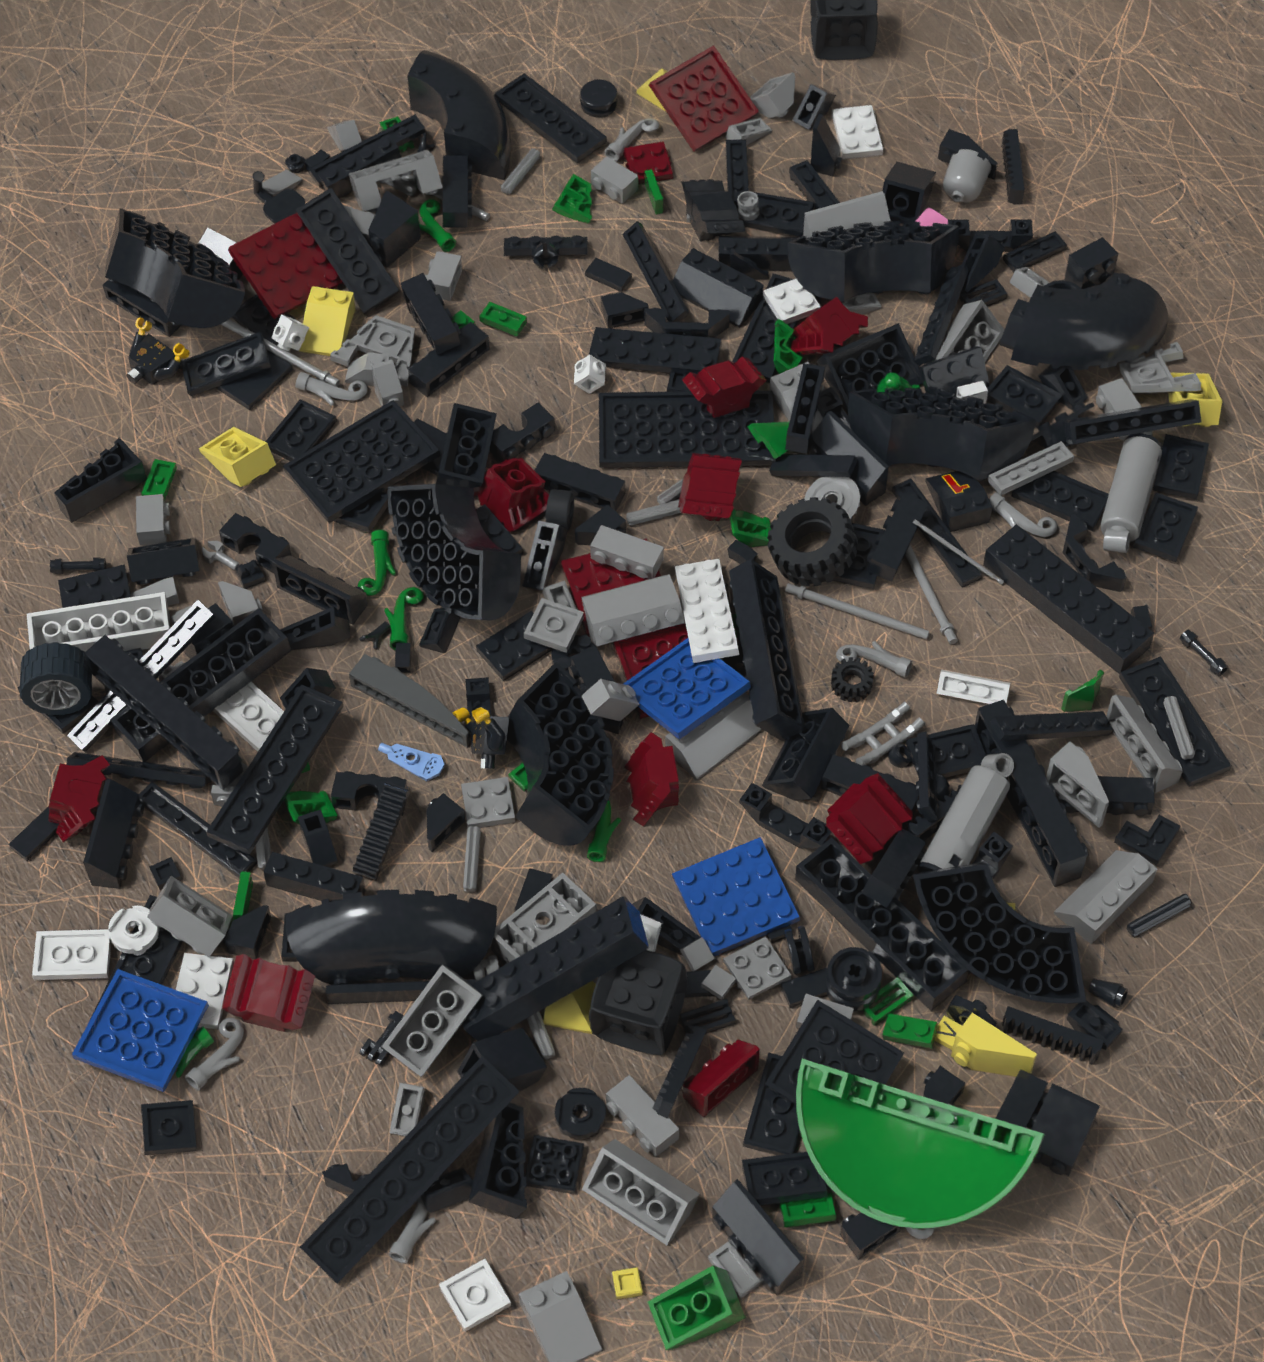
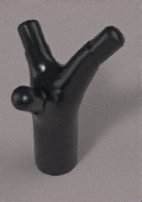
M423 133V138L421 136L418 137L420 144L417 153L435 148L434 144L427 145V133Z
M383 622L371 633L360 637V641L372 639L373 648L378 649L380 637L391 628L389 623Z

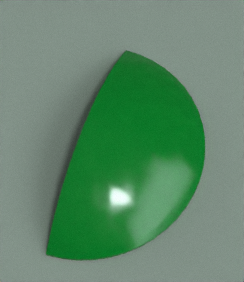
M801 1060L796 1089V1109L803 1143L811 1161L827 1185L841 1199L863 1214L884 1223L908 1228H937L960 1223L983 1213L1002 1200L1021 1181L1036 1157L1044 1137L1043 1133L948 1105L812 1061Z

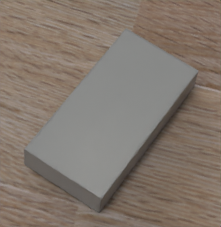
M729 1241L708 1256V1260L712 1265L727 1270L739 1299H742L761 1285L760 1279Z

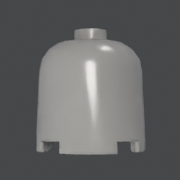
M961 149L957 154L952 155L943 181V188L945 193L956 202L968 203L975 200L981 193L990 173L991 164L987 158L983 160L978 157V152Z

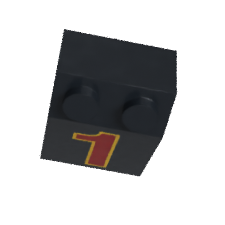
M954 471L925 478L940 517L950 532L990 523L992 505L985 489L972 476L960 471Z

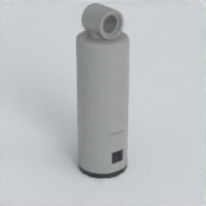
M1137 433L1128 435L1124 439L1101 521V531L1104 535L1103 549L1105 551L1127 553L1130 542L1135 541L1140 535L1163 450L1159 440L1151 435Z
M989 754L983 758L981 766L976 765L971 768L918 865L919 872L970 864L1010 789V783L1005 777L1013 772L1014 762L1008 754Z

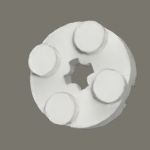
M138 905L132 906L133 908L127 910L123 908L116 912L109 922L110 939L119 951L142 955L157 940L159 927L155 926L147 918L150 911L148 908ZM139 926L137 933L130 934L128 930L130 927Z

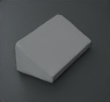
M1028 267L1016 269L1010 280V284L1030 298L1037 285L1045 286L1050 283Z

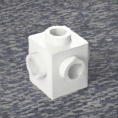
M281 315L277 326L274 328L272 339L277 341L278 347L290 351V348L299 351L309 327L298 320Z
M592 355L575 363L574 384L589 394L604 386L606 364Z

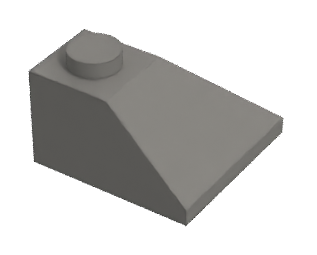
M792 72L769 79L749 97L759 113L767 118L776 116L781 118L788 113L787 109L794 102L795 74Z

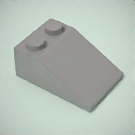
M803 364L770 378V390H772L773 400L789 422ZM818 408L812 433L823 419Z
M1068 742L1050 759L1046 779L1049 784H1053L1056 793L1100 828L1104 821L1109 800L1085 751L1081 747Z
M567 1271L519 1293L520 1306L548 1362H580L602 1351L579 1294Z

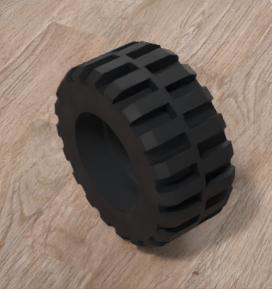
M811 497L810 500L805 501V499H801L794 505L792 503L789 504L784 512L781 510L777 515L778 519L773 520L767 538L771 556L785 578H789L790 582L795 584L800 582L801 586H810V584L819 586L822 585V582L827 581V583L834 581V577H840L844 574L845 568L849 569L853 563L851 558L854 559L857 554L858 539L847 512L836 502L831 503L826 498L819 500L818 497ZM823 531L831 534L828 541L815 551H795L798 542L810 533Z

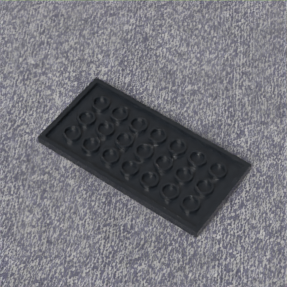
M772 390L755 391L750 399V407L715 418L707 411V404L699 402L691 391L599 393V468L688 467L693 453L740 458L742 460L741 466L772 465V463H776V459L773 458L764 442L758 443L748 429V426L752 423L774 422Z

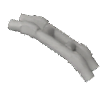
M904 701L887 714L886 717L862 733H858L850 739L843 741L841 747L846 751L859 747L866 741L874 750L857 758L856 763L869 765L879 760L896 744H901L907 741V739L912 738L925 725V722L919 717L900 733L892 724L897 722L910 709V706ZM884 729L892 739L882 745L874 735Z

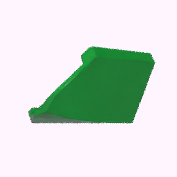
M733 508L730 516L733 536L749 547L767 546L769 542L767 538L768 532L771 530L769 518H761L750 512Z
M1099 670L1097 676L1074 691L1070 689L1066 691L1061 709L1064 712L1091 710L1099 693L1104 672Z
M292 791L288 793L284 800L296 824H299V816L320 809L326 823L338 817L326 791H320L319 793Z

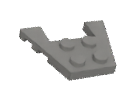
M375 315L357 331V335L351 340L347 339L342 343L343 346L338 351L334 350L330 354V360L349 366L357 351L390 355V360L392 359L396 363L395 368L400 385L407 387L415 328Z
M1178 342L1170 344V348L1164 351L1162 348L1154 350L1155 354L1145 358L1142 355L1134 361L1120 364V372L1132 393L1201 390V382L1196 373L1172 377L1165 364L1168 361L1183 359V350Z

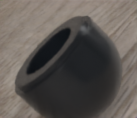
M898 743L890 750L888 757L893 766L903 768L912 763L908 748L904 744ZM901 753H904L907 756V759L904 758L901 755Z

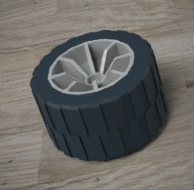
M59 642L44 643L28 650L22 657L19 692L23 703L32 710L48 715L71 714L83 709L89 703L92 696V674L84 654L85 651L76 646Z

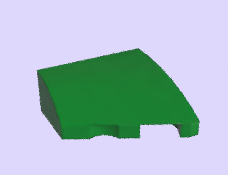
M573 174L552 210L567 218L589 223L592 219V215H590V207L592 205L590 197L591 183Z
M780 319L775 322L774 365L779 374L797 367L802 359V355H798L791 350V341L796 339L792 335L794 329Z
M789 422L752 423L748 426L758 443L763 441L774 459L788 451L785 450Z

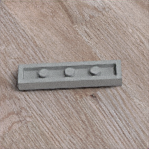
M1061 441L990 474L988 482L1001 496L1073 462L1074 455Z

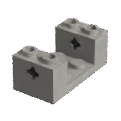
M428 150L349 173L360 209L371 213L377 211L381 197L376 181L385 183L392 180L391 177L396 175L400 177L412 174L411 171L413 172L416 186L422 193H426V195L437 193L438 189L443 187L434 156Z
M562 873L496 927L491 943V951L507 964L597 912L596 903ZM542 916L550 919V922L546 925H540L536 921Z

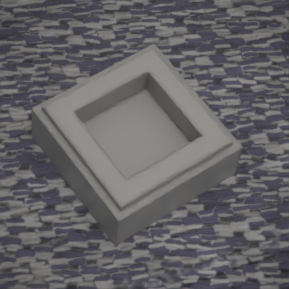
M703 937L680 950L692 971L715 959Z
M715 965L702 982L701 987L722 1000L736 982V977Z

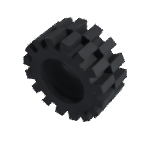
M849 657L848 662H846L844 658L841 660V664L837 662L835 668L833 667L831 688L832 691L835 690L834 694L836 696L841 694V700L844 701L845 697H847L848 702H852V698H855V701L858 702L860 701V696L864 700L867 698V694L871 693L874 673L871 666L867 667L868 663L865 660L863 663H860V658L853 661V657ZM847 675H855L861 679V682L852 685L846 683L843 678Z

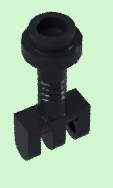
M397 1011L387 1017L390 1023L376 1042L368 1038L360 1049L359 1054L366 1056L371 1049L367 1059L374 1061L379 1054L380 1056L375 1064L381 1067L390 1055L388 1051L382 1048V1045L404 1015Z

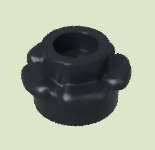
M292 154L285 160V165H287L290 172L299 173L304 169L305 158L298 154Z

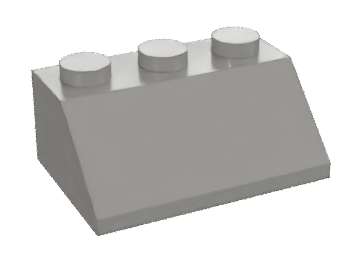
M171 876L151 906L147 918L155 926L163 927L169 931L175 939L191 945L197 953L210 957L225 937L232 915Z

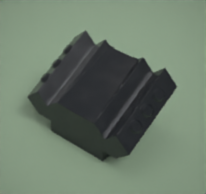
M699 179L698 181H681L686 199V215H689L690 223L700 241H710L722 234L730 235L733 232H746L744 222L740 220L738 210L728 191L724 190L721 180Z

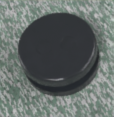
M596 79L587 82L581 88L580 104L582 110L587 115L606 117L616 110L618 104L617 89L611 82Z
M804 926L797 927L799 939L795 940L791 929L784 930L788 955L795 975L801 974V971L806 969L808 972L814 970L811 947Z

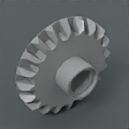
M821 477L809 487L804 499L806 501L810 500L811 497H818L819 500L822 498L829 499L831 503L837 501V504L847 512L851 520L852 516L857 514L861 496L859 488L849 477Z

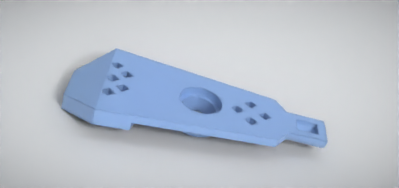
M381 743L378 747V751L388 755V760L426 782L439 776L445 767L441 755L430 754L400 744H395L391 747ZM414 755L415 759L407 760V756Z

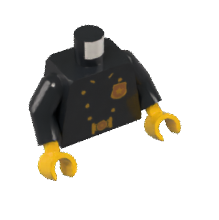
M138 318L136 320V327L139 329V332H136L128 359L131 371L126 374L127 378L133 384H136L142 378L150 384H156L159 381L173 378L177 370L181 368V359L189 357V350L180 343L176 344L172 350L152 335H145V332L151 330L152 324L147 320L143 327L144 319Z
M482 707L472 711L473 716H471V719L466 708H460L452 712L459 722L464 721L466 723L465 727L471 733L472 754H481V768L495 769V755H505L509 717L490 716L488 710Z

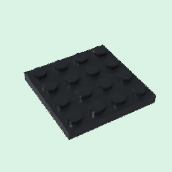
M817 999L766 1081L765 1087L796 1105L797 1080L802 1059L886 1085L904 1052Z

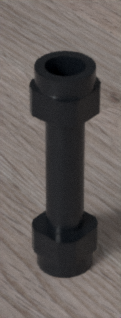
M95 557L93 561L63 562V559L50 560V572L56 574H63V571L93 570L95 572L107 567L106 559L101 557Z
M1188 629L1180 636L1179 639L1182 641V644L1187 648L1192 647L1211 665L1210 670L1214 674L1221 676L1227 671L1228 665L1221 657L1217 659L1197 640L1198 636Z

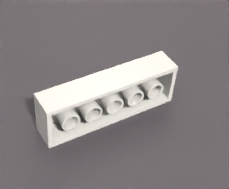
M165 592L27 614L30 650L44 643L59 642L76 646L86 652L104 635L111 640L116 639L123 646V651L137 648L143 650L152 648L171 628Z

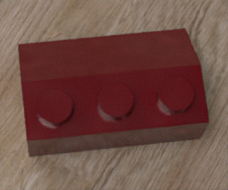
M739 1039L732 1045L730 1043L727 1044L720 1051V1055L716 1059L708 1060L703 1065L700 1073L696 1076L691 1075L684 1082L683 1098L704 1118L758 1071L760 1049L756 1045Z

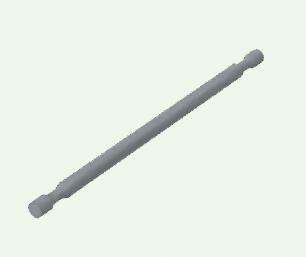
M916 519L913 521L915 525L921 527L922 530L982 572L997 580L998 583L1001 585L1004 583L1002 579L996 577L995 574L932 530L920 524L919 521Z

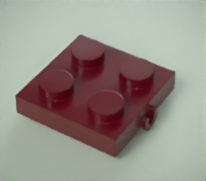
M664 141L624 148L627 162L626 168L638 175V184L645 183V171L651 169L657 181L673 179L670 156L667 154Z

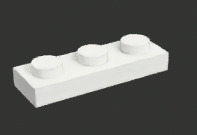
M941 669L937 694L987 704L1003 699L1007 702L1010 683Z

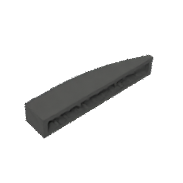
M364 654L349 673L350 684L353 688L465 747L470 745L469 733L459 720L436 697L421 685L402 674L399 669L389 667L383 664L380 659Z

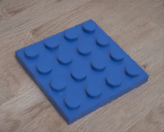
M688 638L624 683V685H629L634 689L635 697L639 703L638 707L679 740L751 688L749 680L720 658L693 663Z
M761 837L672 873L673 880L700 937H703L713 956L722 954L765 936L769 932L800 921V916Z
M117 969L72 1053L73 1059L165 1092L209 1006L208 1002Z

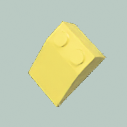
M312 286L303 324L308 326L309 329L300 347V352L330 356L334 350L338 351L343 346L342 343L346 341L356 310L353 292Z
M1171 373L1172 377H1179V376L1194 374V373ZM1196 373L1201 382L1200 391L1168 392L1169 403L1188 399L1199 400L1201 423L1194 425L1209 427L1219 424L1222 399L1209 374Z
M232 427L199 448V451L230 482L240 487L250 484L253 479L259 475L266 474L270 468L276 465L267 442L236 427Z
M971 1013L957 1032L951 1057L954 1058L955 1062L963 1067L967 1066L971 1070L1017 1077L1020 1069L1031 1074L1037 1056L1035 1052L974 1013Z

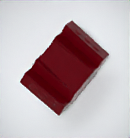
M835 297L794 328L793 334L796 336V339L791 341V350L798 355L832 353L833 347L843 346V342L847 338L859 334V328L868 327V316L849 311L838 297Z
M743 356L735 363L728 360L703 368L698 374L690 372L682 379L699 402L707 404V411L714 418L750 407L752 394L767 381L753 362Z
M693 453L683 478L678 504L680 512L701 515L709 521L715 520L719 522L721 518H730L734 508L733 501L736 496V486L742 460L730 456Z
M522 458L507 459L500 464H494L484 474L482 486L474 488V496L478 495L480 506L485 504L500 522H504L508 532L515 531L544 512L547 507L549 494L543 489L545 481Z
M652 732L640 742L639 747L635 749V753L630 756V760L624 767L632 772L626 780L630 784L633 802L630 806L639 811L633 820L643 827L657 810L669 806H677L679 803V780L673 746L663 747L662 739Z
M103 755L83 766H70L61 763L59 765L49 802V822L58 824L56 833L62 842L77 836L79 832L83 831L95 819L91 811L99 805L97 801L101 784L106 780L102 772L110 766Z
M879 773L865 778L861 784L854 783L827 810L829 816L826 818V826L854 858L862 864L872 860L873 853L884 849L886 842L894 834L902 830V823L912 819V811Z
M245 954L238 955L235 958L222 1009L231 1015L242 1017L243 1022L282 1032H285V1029H301L315 975L306 969L296 970L290 965H279L261 958L252 959Z

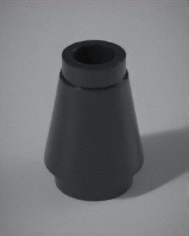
M1094 978L1090 984L1089 992L1113 1007H1122L1126 1000L1128 989L1120 983Z

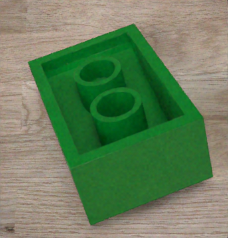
M714 1265L648 1301L649 1308L667 1351L725 1330L746 1318L727 1270Z

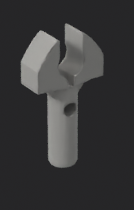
M208 541L209 548L216 552H209L202 547L204 560L209 564L214 560H218L233 570L240 565L239 562L222 552L225 549L224 544L219 541Z

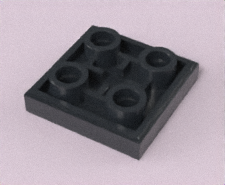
M534 1135L525 1174L526 1186L575 1194L584 1143Z

